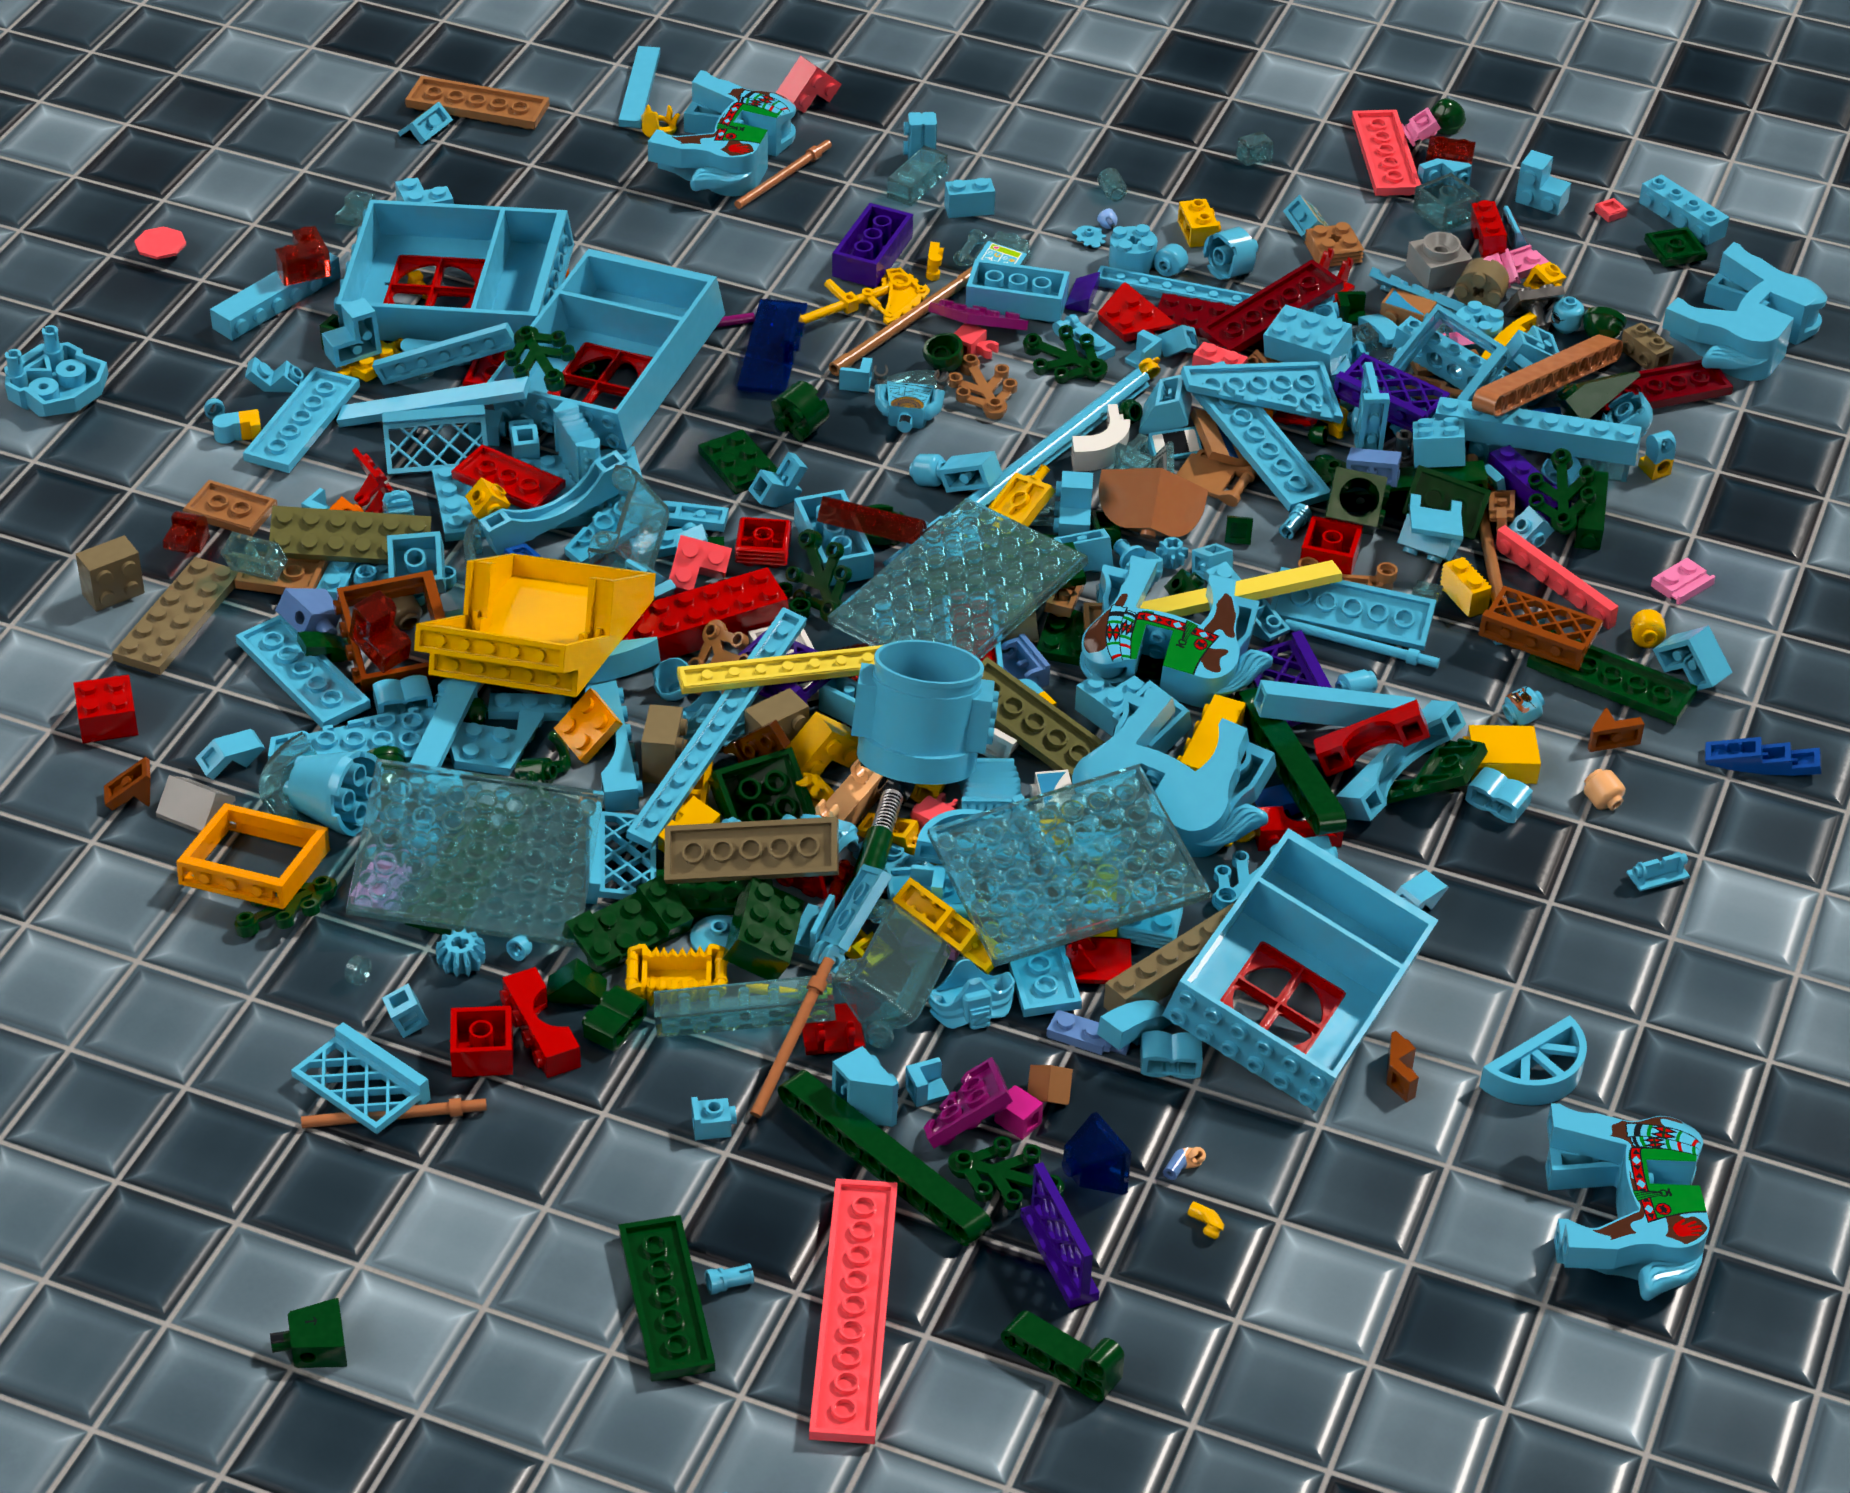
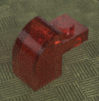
M181 511L174 512L171 516L172 526L163 539V548L188 554L190 551L201 553L210 538L207 518L199 514Z

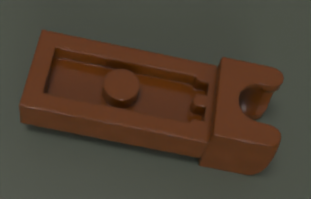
M774 720L734 739L722 751L724 754L733 753L737 757L738 763L782 750L791 742L777 720Z

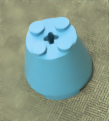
M347 751L308 756L300 755L295 760L289 780L283 786V793L289 798L290 804L295 810L340 834L356 837V834L361 832L363 828L369 830L379 815L385 793L380 792V775L384 773L380 760L369 752Z

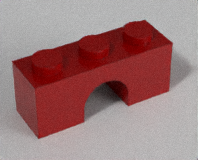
M1482 200L1478 203H1471V230L1474 238L1479 239L1481 258L1495 253H1499V255L1505 253V249H1507V233L1495 201Z
M1283 806L1257 807L1266 812L1269 817L1266 825L1254 830L1258 851H1270L1271 847L1280 841L1288 828L1304 838L1317 836L1307 820L1295 821L1288 818L1284 813ZM1344 831L1320 836L1328 835L1332 847H1341Z

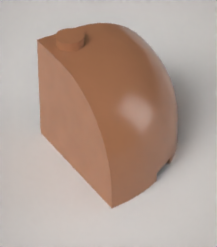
M1163 468L1101 469L1099 499L1105 515L1114 524L1139 532L1141 537L1155 539L1156 536H1184L1193 530L1204 512L1208 490Z

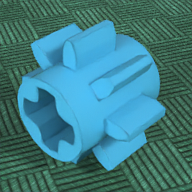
M1168 537L1164 541H1159L1156 554L1163 559L1164 568L1177 569L1180 565L1183 566L1185 559L1188 558V548L1183 547V541L1180 539Z

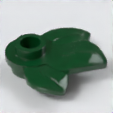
M1318 455L1315 457V461H1307L1327 486L1330 484V474H1334L1336 467L1346 468V462L1335 459L1331 455Z

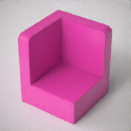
M1014 1085L1008 1090L1013 1102L1008 1104L1004 1111L995 1114L994 1120L997 1124L1023 1140L1042 1123L1043 1102Z

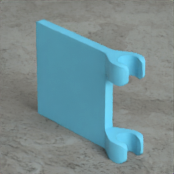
M1410 494V503L1407 509L1409 510L1411 533L1463 540L1461 501L1451 500V509L1445 511L1420 507L1421 495Z

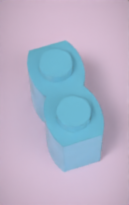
M412 675L401 680L384 679L372 684L377 714L390 712L397 715L407 713L408 708L418 706L419 710L433 707V696L427 676Z
M1484 767L1468 785L1465 800L1477 809L1490 811L1495 817L1507 823H1515L1530 805L1533 790L1523 782L1508 779L1496 769Z
M1158 1030L1142 1033L1140 1043L1141 1074L1149 1077H1166L1171 1075L1180 1079L1201 1077L1203 1064L1202 1041L1189 1032L1170 1034Z

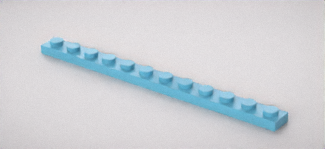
M783 607L747 659L786 655L806 626L807 618ZM764 686L728 689L723 692L627 830V839L650 850L658 841L660 832L676 815L744 716V709L750 707Z

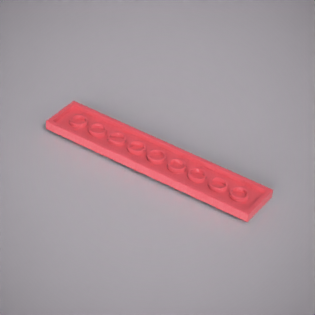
M836 1178L809 1440L875 1444L898 1191L897 1182Z

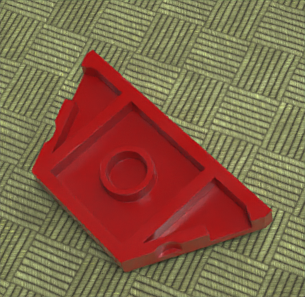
M1126 282L1122 283L1097 313L1099 321L1124 342L1136 340L1137 333L1141 330L1155 335L1154 331L1176 328V323Z

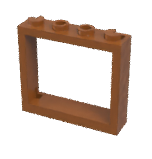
M432 570L337 588V600L333 601L335 614L341 615L342 622H339L341 637L347 638L348 645H345L348 661L353 660L355 667L351 668L354 684L359 683L362 693L373 691L372 684L384 679L401 680L412 675L427 676L428 680L441 678L440 676L428 675L429 662L367 674L349 611L351 606L424 593L431 621L446 618Z

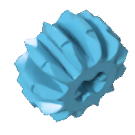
M394 490L385 493L382 499L383 513L414 515L413 501L411 500V495L406 490Z
M465 928L461 932H456L452 929L451 935L442 934V939L437 942L436 946L437 963L440 968H443L445 974L454 972L456 977L463 973L469 976L471 971H479L481 964H484L486 959L483 938H479L476 931L467 933Z

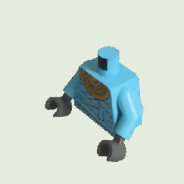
M876 365L874 366L873 377L877 381V384H875V405L883 416L888 417V424L890 426H896L899 431L907 433L912 428H924L927 420H931L941 412L945 396L943 389L950 383L948 371L946 372V377L942 380L938 379L940 375L939 370L935 371L934 379L937 387L934 389V385L887 381V384H885L888 376L887 365H885L884 374H878L876 372L877 367Z

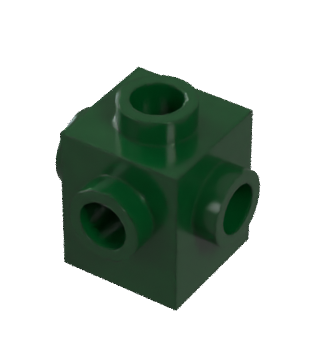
M1182 568L1164 588L1171 596L1203 589L1205 582L1197 573L1193 572L1190 574Z

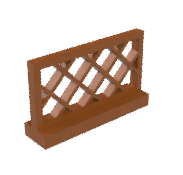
M1503 586L1489 610L1486 609L1482 614L1478 635L1579 671L1585 654L1603 625V620ZM1507 596L1517 600V602L1507 604L1504 598ZM1535 606L1541 608L1542 611L1532 613L1529 607ZM1522 609L1525 614L1515 616L1512 611ZM1561 615L1566 617L1567 620L1557 621L1554 616ZM1547 618L1550 623L1540 625L1537 619ZM1530 621L1532 625L1527 624V623H1524V622ZM1586 624L1593 628L1582 630L1579 625ZM1572 626L1575 632L1565 634L1562 628Z

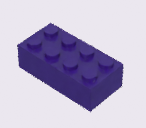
M869 203L833 251L832 277L876 288L884 277L885 270L892 267L912 239L913 214Z

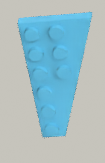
M437 702L433 703V707L419 710L418 706L408 708L407 713L394 715L387 712L347 721L348 725L334 728L332 724L322 726V731L313 733L303 730L271 737L268 762L269 764L294 765L296 758L300 755L308 756L347 751L367 752L381 746H395L403 750L406 758L405 765H409L436 710Z

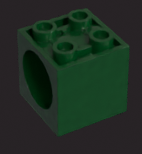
M1336 467L1324 518L1362 525L1363 534L1374 535L1376 529H1381L1386 510H1382L1381 506L1382 504L1386 505L1391 485L1386 484L1388 477ZM1353 487L1364 488L1369 492L1372 499L1374 498L1375 510L1373 512L1369 511L1363 517L1352 516L1341 506L1340 494Z

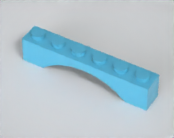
M615 450L593 461L582 479L558 499L531 509L511 510L501 508L480 519L479 522L489 546L497 555H501L504 553L505 548L531 541L536 536L558 527V525L565 521L578 517L581 513L603 504L604 501L623 494L628 489L634 487L635 483L627 461Z
M616 679L586 684L583 688V694L589 688L595 690L623 723L610 738L615 748L614 755L607 767L601 772V790L605 811L615 812L639 809L638 797H643V785L641 780H636V778H639L638 761L633 762L632 760L636 759L634 742L629 743L632 740L630 724H625V722H628L627 707L621 706V704H624L623 688H618Z
M1431 700L1422 709L1430 737L1406 747L1399 744H1387L1343 788L1336 798L1345 811L1346 819L1371 821L1387 805L1389 789L1399 774L1424 753L1450 741L1466 725L1457 702Z

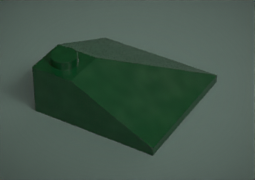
M792 747L714 770L708 778L714 799L724 819L735 817L742 822L781 820L786 814H790L797 819H800L802 814H816L807 786L801 787L796 785V781L803 779V775Z

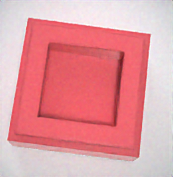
M1615 198L1595 204L1594 211L1607 222L1626 217L1628 209Z

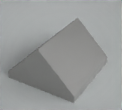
M169 775L156 811V817L200 833L224 803L232 805L236 798L233 795L192 779Z

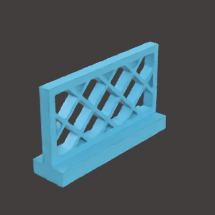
M1365 362L1354 445L1355 448L1383 450L1390 397L1389 393L1379 392L1372 362Z
M484 404L382 412L388 476L432 472V469L456 467L463 459L467 458L466 455L474 446L477 448L481 446L478 443L481 438L483 445L488 446ZM481 423V433L475 440L464 432L469 424ZM444 426H452L458 431L450 442L439 434ZM418 428H426L432 433L424 444L413 436ZM390 430H400L407 435L399 446L389 439ZM460 435H463L472 443L464 453L452 445ZM435 436L446 444L438 456L427 447ZM409 439L421 447L413 457H410L401 449ZM390 445L395 449L392 454L390 450ZM449 448L460 456L455 464H447L441 459ZM423 450L435 458L429 466H421L415 461ZM398 452L409 460L403 468L392 469L391 460Z
M589 803L586 818L585 903L597 904L598 897L621 900L635 893L637 889L634 887L636 885L643 884L656 877V844L651 850L648 849L641 853L634 847L638 843L632 840L627 842L620 836L629 829L638 815L601 811V804ZM605 822H614L620 827L613 831ZM613 840L620 847L612 850L606 843ZM627 851L635 858L627 862L620 855ZM613 860L621 867L613 871L606 863ZM642 863L649 870L641 873L634 866ZM627 871L634 879L627 882L619 875ZM613 880L621 887L618 889L605 888V884Z
M344 1022L334 1029L335 1037L291 1069L292 1077L375 1134L385 1129L416 1103L422 1105L431 1100L429 1081L426 1077ZM335 1049L344 1054V1058L327 1059V1055ZM361 1065L365 1068V1072L348 1073V1066ZM343 1066V1073L326 1074V1067ZM310 1068H322V1075H307L305 1072ZM369 1080H383L386 1082V1086L369 1087ZM365 1081V1087L347 1089V1082ZM343 1082V1089L329 1090L326 1088V1083ZM404 1094L407 1096L403 1101L390 1102V1095ZM386 1095V1102L368 1103L369 1096ZM364 1096V1104H349L347 1102L348 1097ZM386 1111V1114L377 1122L368 1117V1112Z

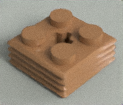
M1339 222L1332 226L1316 225L1314 228L1306 229V241L1304 243L1318 264L1323 252H1328V248L1334 250L1329 267L1341 266L1344 260L1347 261L1348 257L1353 259V264L1363 262L1364 248L1348 223Z

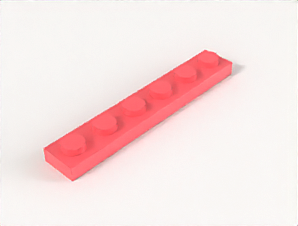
M1506 525L1497 530L1495 549L1536 577L1537 580L1543 582L1576 608L1589 616L1603 620L1602 626L1608 630L1616 625L1618 605Z

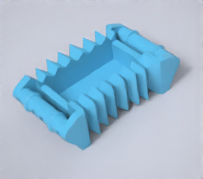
M565 400L557 408L553 409L556 452L559 451L562 463L569 470V474H572V479H575V482L578 483L587 473L593 461L601 458L599 437L595 438L594 432L591 431L590 427L588 428V423L585 422L583 414L579 412V406L570 400Z
M977 758L974 773L968 778L957 782L963 795L961 809L986 811L1002 817L1011 823L1012 797L1021 794V779L1019 778L1017 767L1014 766V758Z

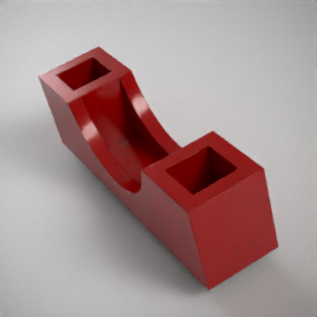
M1416 699L1313 740L1317 758L1326 777L1352 768L1355 761L1362 754L1377 746L1399 744L1406 747L1429 738L1430 734L1426 719Z
M536 967L502 977L503 990L499 991L503 1006L512 1007L513 1025L515 1028L520 1027L525 1047H531L536 1067L542 1068L547 1078L580 1068V1046L570 1028L552 1026L544 1023L537 1017L548 1005L547 988Z

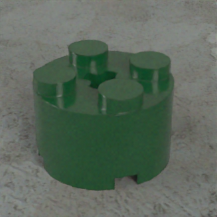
M797 381L771 402L776 418L774 424L781 432L787 430L797 440L803 441L828 420L830 415L828 405L825 399L820 401L817 397L818 390L805 381Z

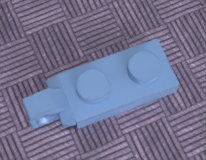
M1058 1009L1046 1032V1036L1050 1039L1100 1055L1103 1052L1113 1051L1126 1056L1131 1044L1129 1043L1118 1050L1097 1035L1099 1022Z

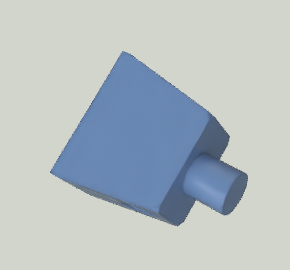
M285 588L275 610L298 632L317 631L337 635L336 626L341 615L335 614L334 600L326 589Z

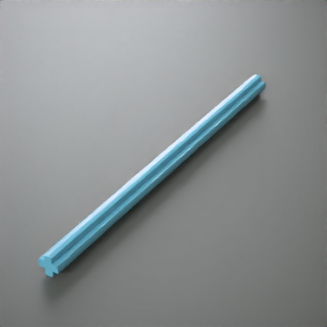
M1139 368L1133 370L1002 471L1003 474L990 488L978 489L945 514L944 517L969 525L986 513V509L1015 472L1024 476L1034 475L1041 464L1047 466L1072 446V436H1086L1104 422L1107 418L1108 404H1118L1119 407L1120 403L1126 399H1133L1150 385L1147 381L1150 377L1147 372L1142 373ZM906 544L883 562L886 567L883 569L886 577L891 576L894 581H898L919 565L921 561Z

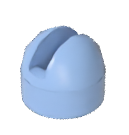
M1110 208L1100 212L1097 217V221L1105 229H1112L1111 226H1116L1118 222L1117 215Z

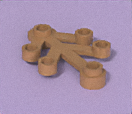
M966 354L960 365V371L964 375L972 376L976 384L963 380L962 374L953 372L949 374L950 383L948 386L957 388L956 400L958 402L981 407L985 416L989 419H1001L1007 411L1006 401L1011 394L1017 392L1018 382L1015 379L1008 378V365L998 364L995 366L994 376L987 383L980 371V360L975 354ZM1003 381L1002 391L995 397L993 392ZM971 392L983 396V398L971 395Z
M712 620L703 629L702 638L704 644L698 657L692 658L688 664L689 666L706 664L712 649L714 656L710 663L746 660L749 655H737L725 651L723 643H730L738 650H744L749 644V638L742 632H728L726 625L722 621Z

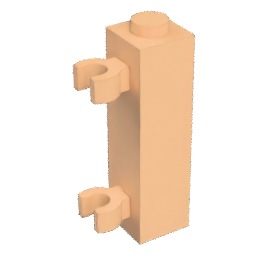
M857 759L850 768L851 774L827 801L822 799L817 804L815 815L837 817L856 826L881 797V794L877 793L876 789L883 776L861 766V762Z

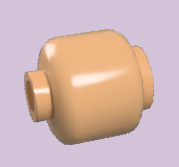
M1597 769L1585 779L1584 794L1596 809L1605 810L1609 808L1614 810L1623 803L1622 797L1625 794L1626 788L1613 771Z

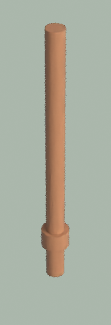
M825 140L818 146H812L806 150L803 156L734 202L737 209L743 208L809 162H815L821 158L822 153L832 147V143L829 140Z
M824 957L816 975L811 976L806 986L808 989L806 996L750 1111L752 1116L761 1118L818 996L824 993L828 984L826 979L834 965L833 959Z
M461 1098L449 1099V1102L414 1105L397 1119L450 1114V1117L463 1116V1113L487 1111L486 1098L464 1101ZM386 1111L368 1112V1117L378 1121L386 1114ZM345 1112L301 1116L302 1129L359 1123Z

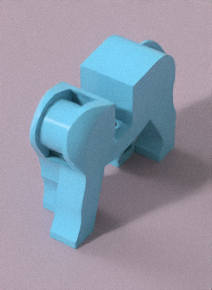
M1733 242L1722 254L1719 272L1707 283L1703 302L1725 310L1696 308L1677 297L1666 308L1662 328L1670 331V337L1686 344L1694 352L1702 356V366L1704 368L1721 369L1726 374L1741 380L1758 381L1769 377L1784 359L1788 342L1797 345L1819 331L1822 323L1819 309L1826 305L1827 295L1811 280L1780 271L1763 259L1748 253L1740 244Z
M1148 687L1144 697L1126 691L1123 696L1124 711L1116 725L1114 736L1083 757L1073 771L1072 785L1076 793V801L1080 810L1090 819L1122 818V824L1125 826L1146 790H1148L1152 797L1144 808L1149 836L1187 856L1199 858L1216 853L1224 845L1233 843L1268 823L1269 817L1267 813L1251 804L1258 799L1274 772L1276 760L1274 752L1249 742L1247 728L1224 718L1218 724L1219 738L1215 752L1197 771L1192 770L1184 763L1165 753L1148 748L1147 745L1175 712L1173 697ZM1246 751V758L1244 762L1241 764L1242 758Z

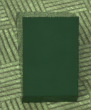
M576 958L548 977L547 1002L599 1005L601 996L607 990V979Z

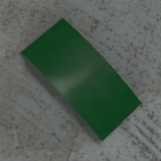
M298 632L297 642L305 656L326 654L331 662L348 660L345 651V645H348L347 639L326 632Z

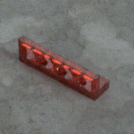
M826 496L822 497L817 522L916 546H919L923 529L926 530L928 522L922 519Z

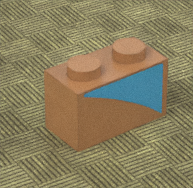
M1392 288L1381 303L1380 314L1389 318L1397 326L1402 324L1410 315L1423 322L1425 314L1430 313L1437 302Z

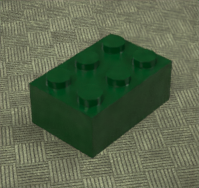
M753 877L738 896L723 960L775 984L791 962L805 901Z

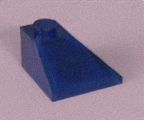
M1094 1112L1064 1146L1063 1161L1061 1163L1062 1169L1069 1178H1073L1079 1187L1119 1195L1128 1193L1132 1152L1097 1112Z

